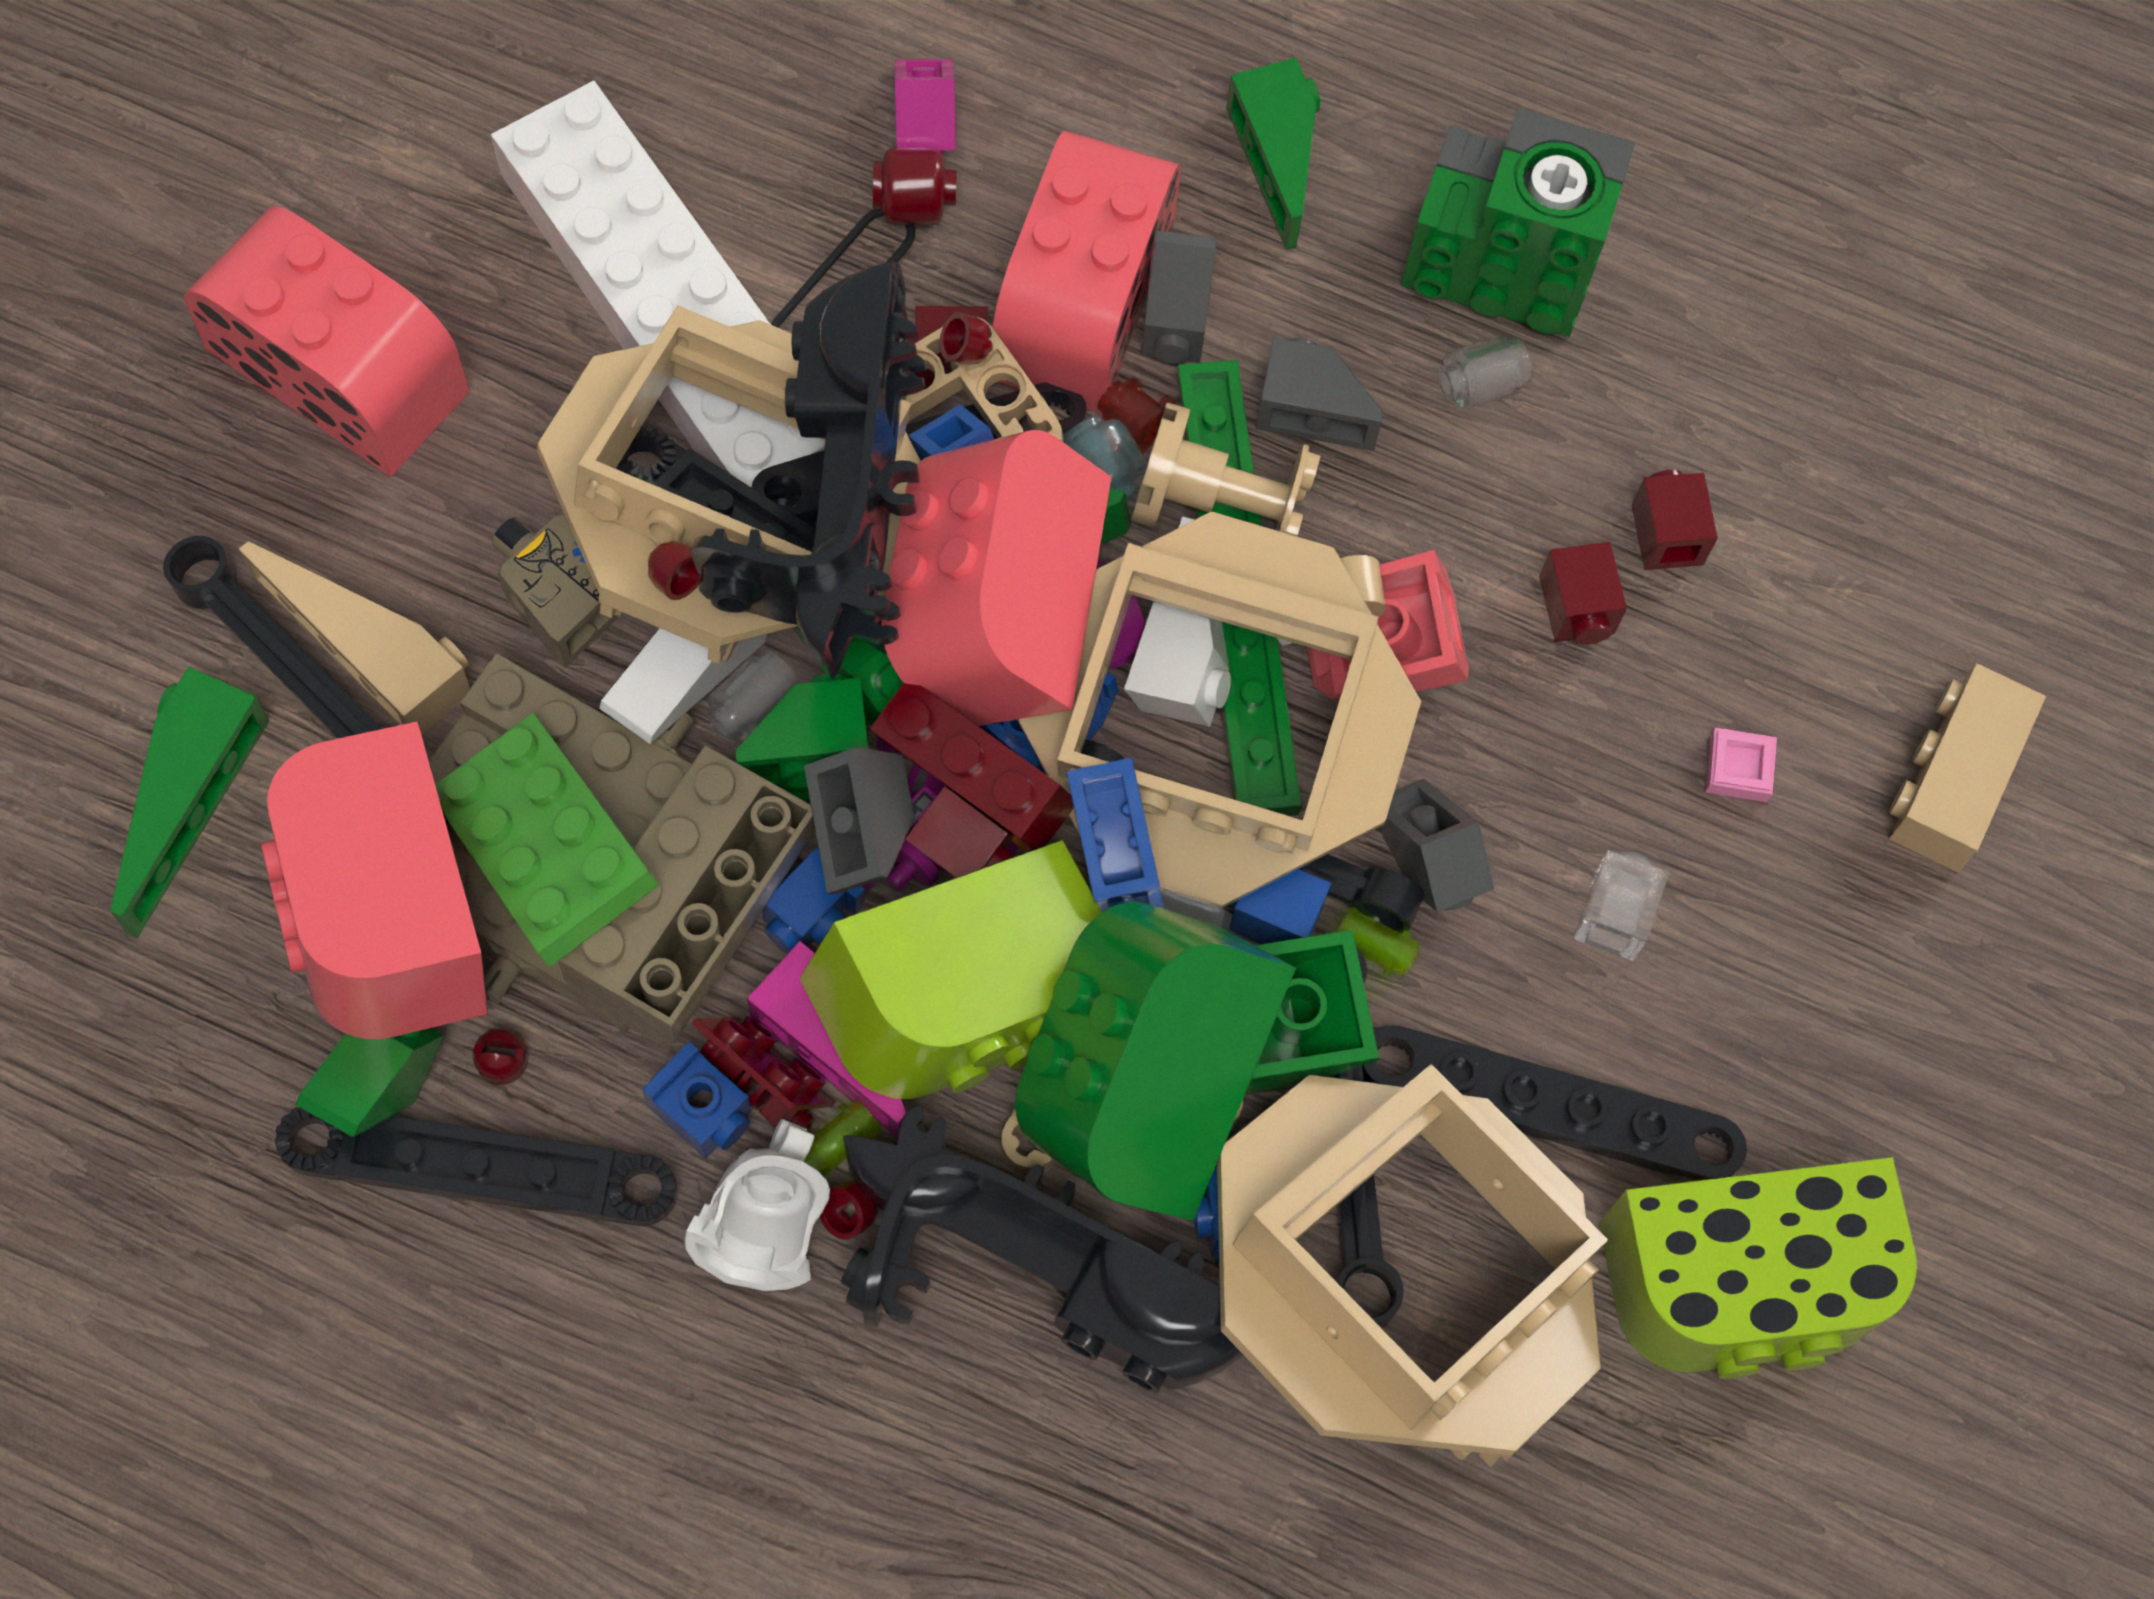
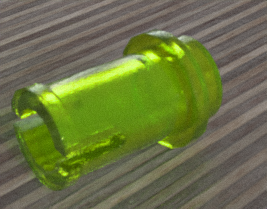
M1352 907L1346 914L1337 932L1353 930L1356 947L1362 952L1364 958L1384 968L1383 975L1390 978L1394 973L1404 978L1419 953L1421 943L1411 939L1413 934L1411 931L1406 929L1401 934Z
M858 1099L849 1106L844 1103L839 1105L837 1108L840 1114L814 1134L812 1146L803 1162L816 1169L824 1178L846 1160L843 1145L844 1135L874 1140L873 1137L882 1131L876 1119Z

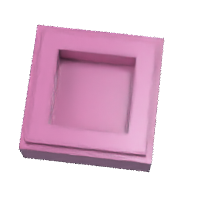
M1714 728L1709 741L1705 793L1767 803L1773 795L1777 737Z

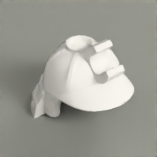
M781 1118L774 1131L769 1148L748 1149L730 1164L717 1184L711 1203L704 1204L699 1216L694 1215L686 1231V1251L696 1265L725 1283L762 1291L788 1290L811 1280L810 1263L805 1255L808 1250L813 1225L823 1212L830 1193L827 1180L816 1169L803 1162L812 1146L814 1134L807 1132V1129Z

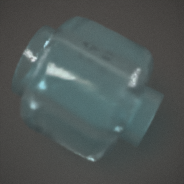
M1097 414L1079 423L1063 435L1066 445L1111 476L1110 487L1125 491L1127 500L1140 491L1135 480L1145 471L1146 459L1121 420L1109 419L1104 421L1101 414Z

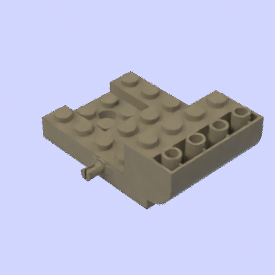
M496 653L460 702L463 715L429 760L434 783L437 784L524 718L534 713L657 880L659 886L549 967L537 954L444 815L479 946L497 957L484 976L486 998L489 997L492 1002L499 1004L501 998L520 972L534 978L625 1033H628L631 1029L652 1040L673 1044L815 833L811 805L706 745L693 764L683 760L674 749L690 726L694 724V720L687 713L649 744L617 721Z

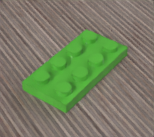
M534 713L524 718L435 784L443 814L537 954L549 967L659 886L657 880Z

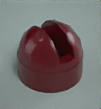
M961 312L952 314L946 320L940 335V351L943 358L949 362L962 365L981 363L988 357L993 348V344L989 340L992 336L991 329L988 324L976 316Z
M676 541L659 544L650 553L648 558L649 578L653 585L671 600H680L690 595L699 586L700 577L691 557V547Z
M505 1028L490 1029L478 1038L473 1048V1062L484 1080L495 1085H505L516 1081L525 1072L528 1065V1052L523 1040L515 1032ZM488 1046L515 1049V1055L513 1058L503 1054L485 1052Z
M855 1181L842 1182L830 1188L829 1200L820 1215V1219L830 1234L839 1239L848 1240L866 1231L874 1223L878 1214V1207L861 1192ZM853 1204L856 1213L850 1219L844 1210Z

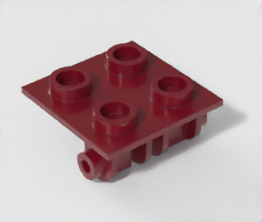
M724 1016L723 1018H695L691 1023L708 1038L700 1053L741 1091L746 1094L757 1083L760 1084L749 1100L750 1106L753 1109H758L767 1101L759 1113L775 1128L782 1118L804 1127L808 1131L815 1121V1118L808 1111L810 1109L832 1107L836 1103L834 1099L822 1090V1087L826 1084L824 1078L802 1060L795 1058L790 1062L773 1047L777 1042L776 1036L756 1019L746 1016L743 1020L741 1018Z

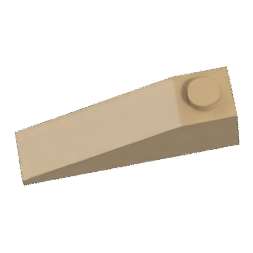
M249 541L239 548L251 576L398 725L418 721L422 735L455 708L470 690L464 672L469 663L457 646L447 637H443L437 642L421 625Z

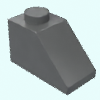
M1156 231L1142 356L1156 357L1162 362L1171 364L1183 363L1185 361L1200 363L1217 238Z
M1273 337L1256 429L1374 451L1382 422L1383 410L1333 348L1319 346L1313 341L1304 338L1287 340Z
M855 747L804 765L827 894H838L888 877L915 818L903 755Z
M1425 779L1394 791L1385 824L1379 827V830L1402 874L1418 884L1425 895L1423 901L1437 913L1443 910H1455L1468 905L1474 897L1494 889L1477 820Z

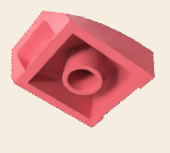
M1435 550L1380 564L1386 611L1378 618L1377 624L1415 691L1467 681L1469 664L1459 622L1456 597L1446 567ZM1307 647L1314 687L1331 699H1340L1352 660Z

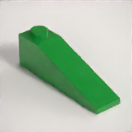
M189 666L178 684L173 683L165 690L158 704V716L154 722L110 912L124 931L136 938L139 937L269 723L256 696Z

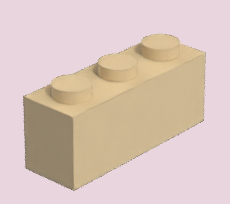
M1978 663L1975 664L1962 683L1951 679L1935 710L1936 713L1944 716L1939 730L1936 732L1929 729L1926 732L1913 757L1912 762L1921 766L1919 774L1914 783L1908 780L1904 781L1889 810V814L1898 818L1889 840L1959 873L1981 845L2046 696Z

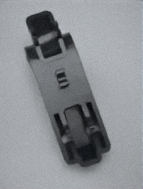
M894 262L871 266L863 271L846 276L826 288L806 305L803 321H794L791 338L793 359L799 361L797 378H788L786 381V415L788 418L796 419L801 437L826 438L816 533L812 553L810 555H788L765 551L761 535L757 529L750 530L748 546L729 541L725 530L716 528L712 536L705 535L696 538L691 548V557L700 577L699 591L707 599L711 600V604L715 608L732 613L746 611L775 621L798 625L812 659L832 679L837 676L853 637L870 643L885 645L893 643L899 637L898 630L895 627L887 624L884 626L877 625L880 620L891 621L901 616L899 606L889 601L886 597L877 594L878 591L889 590L893 586L890 576L882 572L890 513L897 516H909L917 512V504L913 494H897L893 492V489L900 483H919L920 481L919 469L916 463L908 460L895 462L901 398L902 396L918 393L925 385L923 378L913 375L904 376V373L907 371L912 373L925 371L926 364L925 360L917 355L916 345L907 343V339L916 338L919 336L917 326L907 320L904 278L900 263L895 264Z
M920 1105L910 1109L904 1117L897 1145L859 1136H843L849 1173L861 1192L877 1207L885 1211L879 1225L874 1247L870 1252L859 1247L847 1265L841 1279V1284L849 1288L846 1303L863 1312L864 1325L878 1327L883 1309L892 1320L900 1324H910L913 1319V1312L907 1307L898 1304L894 1297L898 1289L903 1286L910 1285L924 1293H927L930 1288V1280L923 1272L914 1268H907L915 1236L922 1226L929 1223L967 1239L1066 1292L1068 1295L1059 1309L1054 1322L1055 1327L1064 1333L1061 1342L1086 1358L1097 1360L1101 1353L1125 1366L1122 1371L1123 1376L1145 1390L1158 1393L1162 1386L1169 1389H1178L1199 1383L1222 1372L1243 1356L1238 1348L1221 1332L1220 1286L1201 1277L1204 1265L1201 1252L1197 1251L1188 1260L1187 1268H1184L1177 1264L1182 1242L1171 1243L1158 1254L1071 1208L1070 1205L1075 1193V1183L1068 1180L1062 1192L1055 1198L1037 1190V1185L1044 1174V1167L1036 1164L1029 1170L1024 1183L990 1165L947 1150L945 1119L943 1117L937 1118L930 1124V1130L924 1133V1126L922 1125L924 1110Z

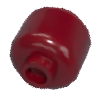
M890 148L884 154L883 161H874L873 209H882L884 219L891 224L936 225L943 217L944 205L956 206L957 170L945 169L944 157L937 149Z

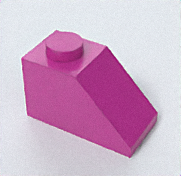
M952 58L895 59L897 147L933 148L939 150L943 156V150H956L955 85Z

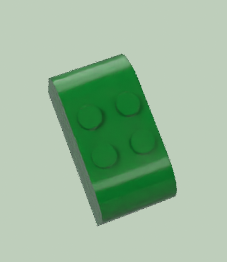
M1134 901L1121 903L1106 909L1097 915L1077 938L1063 973L1055 983L1053 998L1039 1033L1029 1048L1028 1060L1018 1084L1015 1100L1016 1117L1022 1133L1031 1144L1107 1198L1121 1204L1194 1221L1296 968L1220 926L1155 905Z

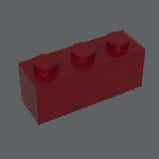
M903 683L870 728L874 734L891 748L902 754L938 782L954 791L1032 850L1045 847L1074 809L1072 796L1060 784L920 685Z

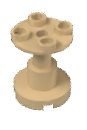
M1167 402L1131 521L1155 528L1164 499L1205 512H1211L1214 503L1218 502L1276 520L1274 530L1298 536L1303 514L1294 512L1293 507L1295 501L1303 503L1306 492L1310 491L1319 465L1320 455L1310 453L1309 445L1302 444L1288 484L1226 466L1228 453L1182 440L1191 409Z

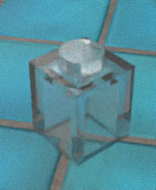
M1608 850L1595 872L1573 939L1634 961L1648 939L1669 872L1654 867L1653 862L1643 855L1633 852L1615 853Z

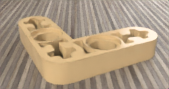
M980 318L989 325L992 336L989 338L993 344L991 353L979 364L962 365L950 362L952 372L949 374H945L942 362L937 354L941 353L940 335L943 327L915 343L917 355L925 360L926 368L935 373V379L927 389L916 394L902 396V400L912 403L908 422L963 389L997 438L1023 432V428L1018 421L1026 415L1027 422L1032 430L1048 432L1064 443L1062 428L1057 417L987 321ZM999 381L1012 382L1020 389L1017 399L1006 406L991 404L986 400L985 394L991 385Z

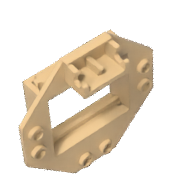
M677 305L654 343L592 357L537 443V453L599 592L600 614L612 618L613 615L621 617L623 613L645 621L708 648L707 659L720 664L721 660L724 662L729 660L736 645L741 640L798 626L775 621L746 611L732 613L719 610L711 604V600L707 599L699 591V586L690 595L680 600H671L653 585L648 575L649 555L659 544L676 541L692 548L696 538L705 535L712 536L716 528L725 530L729 541L748 546L750 530L756 528L616 469L672 376L799 429L796 419L788 418L785 411L786 381L788 378H797L799 361L793 359L792 333L761 320L729 327ZM901 399L895 462L908 460L918 464L920 459L905 431L912 403ZM908 482L896 485L893 492L905 494ZM890 513L885 561L882 571L889 575L901 517ZM759 530L765 551L788 555H810L812 553ZM886 590L878 591L877 595L885 597Z
M1209 512L1142 547L1128 543L1124 556L1096 569L1073 710L1017 720L1046 775L1060 784L1070 795L1071 791L1066 771L1108 763L1107 761L1081 754L1132 595L1352 660L1303 820L1135 770L1160 890L1222 910L1227 905L1385 824L1421 700L1377 624L1379 617L1371 614L1334 547L1215 512ZM1073 809L1068 816L1080 837L1075 810Z
M1432 1064L1404 1087L1308 1075L1225 1143L1217 1162L1221 1332L1320 1436L1449 1449L1460 1460H1464L1471 1452H1476L1480 1454V1457L1491 1468L1501 1457L1507 1461L1601 1369L1592 1277L1599 1269L1590 1260L1608 1239L1586 1218L1583 1192L1488 1098L1462 1095ZM1420 1134L1556 1269L1435 1382L1414 1363L1296 1241Z

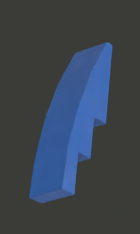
M1132 757L1066 771L1095 904H1098L1102 912L1112 906L1134 901L1164 908Z

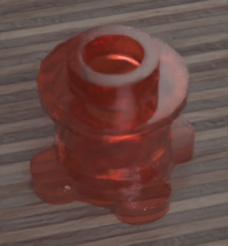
M1135 377L1126 380L1124 383L1119 380L1115 381L1107 388V391L1103 393L1098 402L1097 409L1101 412L1099 426L1106 431L1114 429L1122 436L1129 437L1131 439L1129 441L1132 444L1127 454L1134 460H1138L1145 454L1157 437L1166 403L1176 404V400L1169 395H1165L1157 402L1142 391V382Z

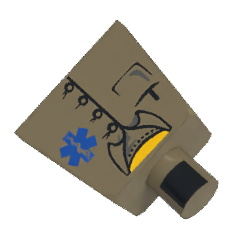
M565 515L554 516L537 533L532 531L517 517L508 519L496 531L492 539V545L508 558L498 571L504 595L557 662L566 668L619 617L613 615L610 618L600 614L599 592Z

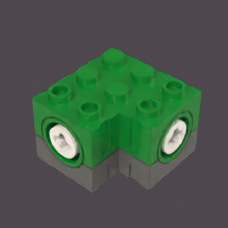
M1517 108L1507 142L1488 136L1485 138L1469 133L1470 131L1450 125L1417 221L1401 286L1415 290L1421 296L1429 299L1442 298L1471 307L1482 315L1502 316L1528 324L1538 332L1558 333L1570 337L1596 268L1599 255L1603 249L1635 142L1522 108Z

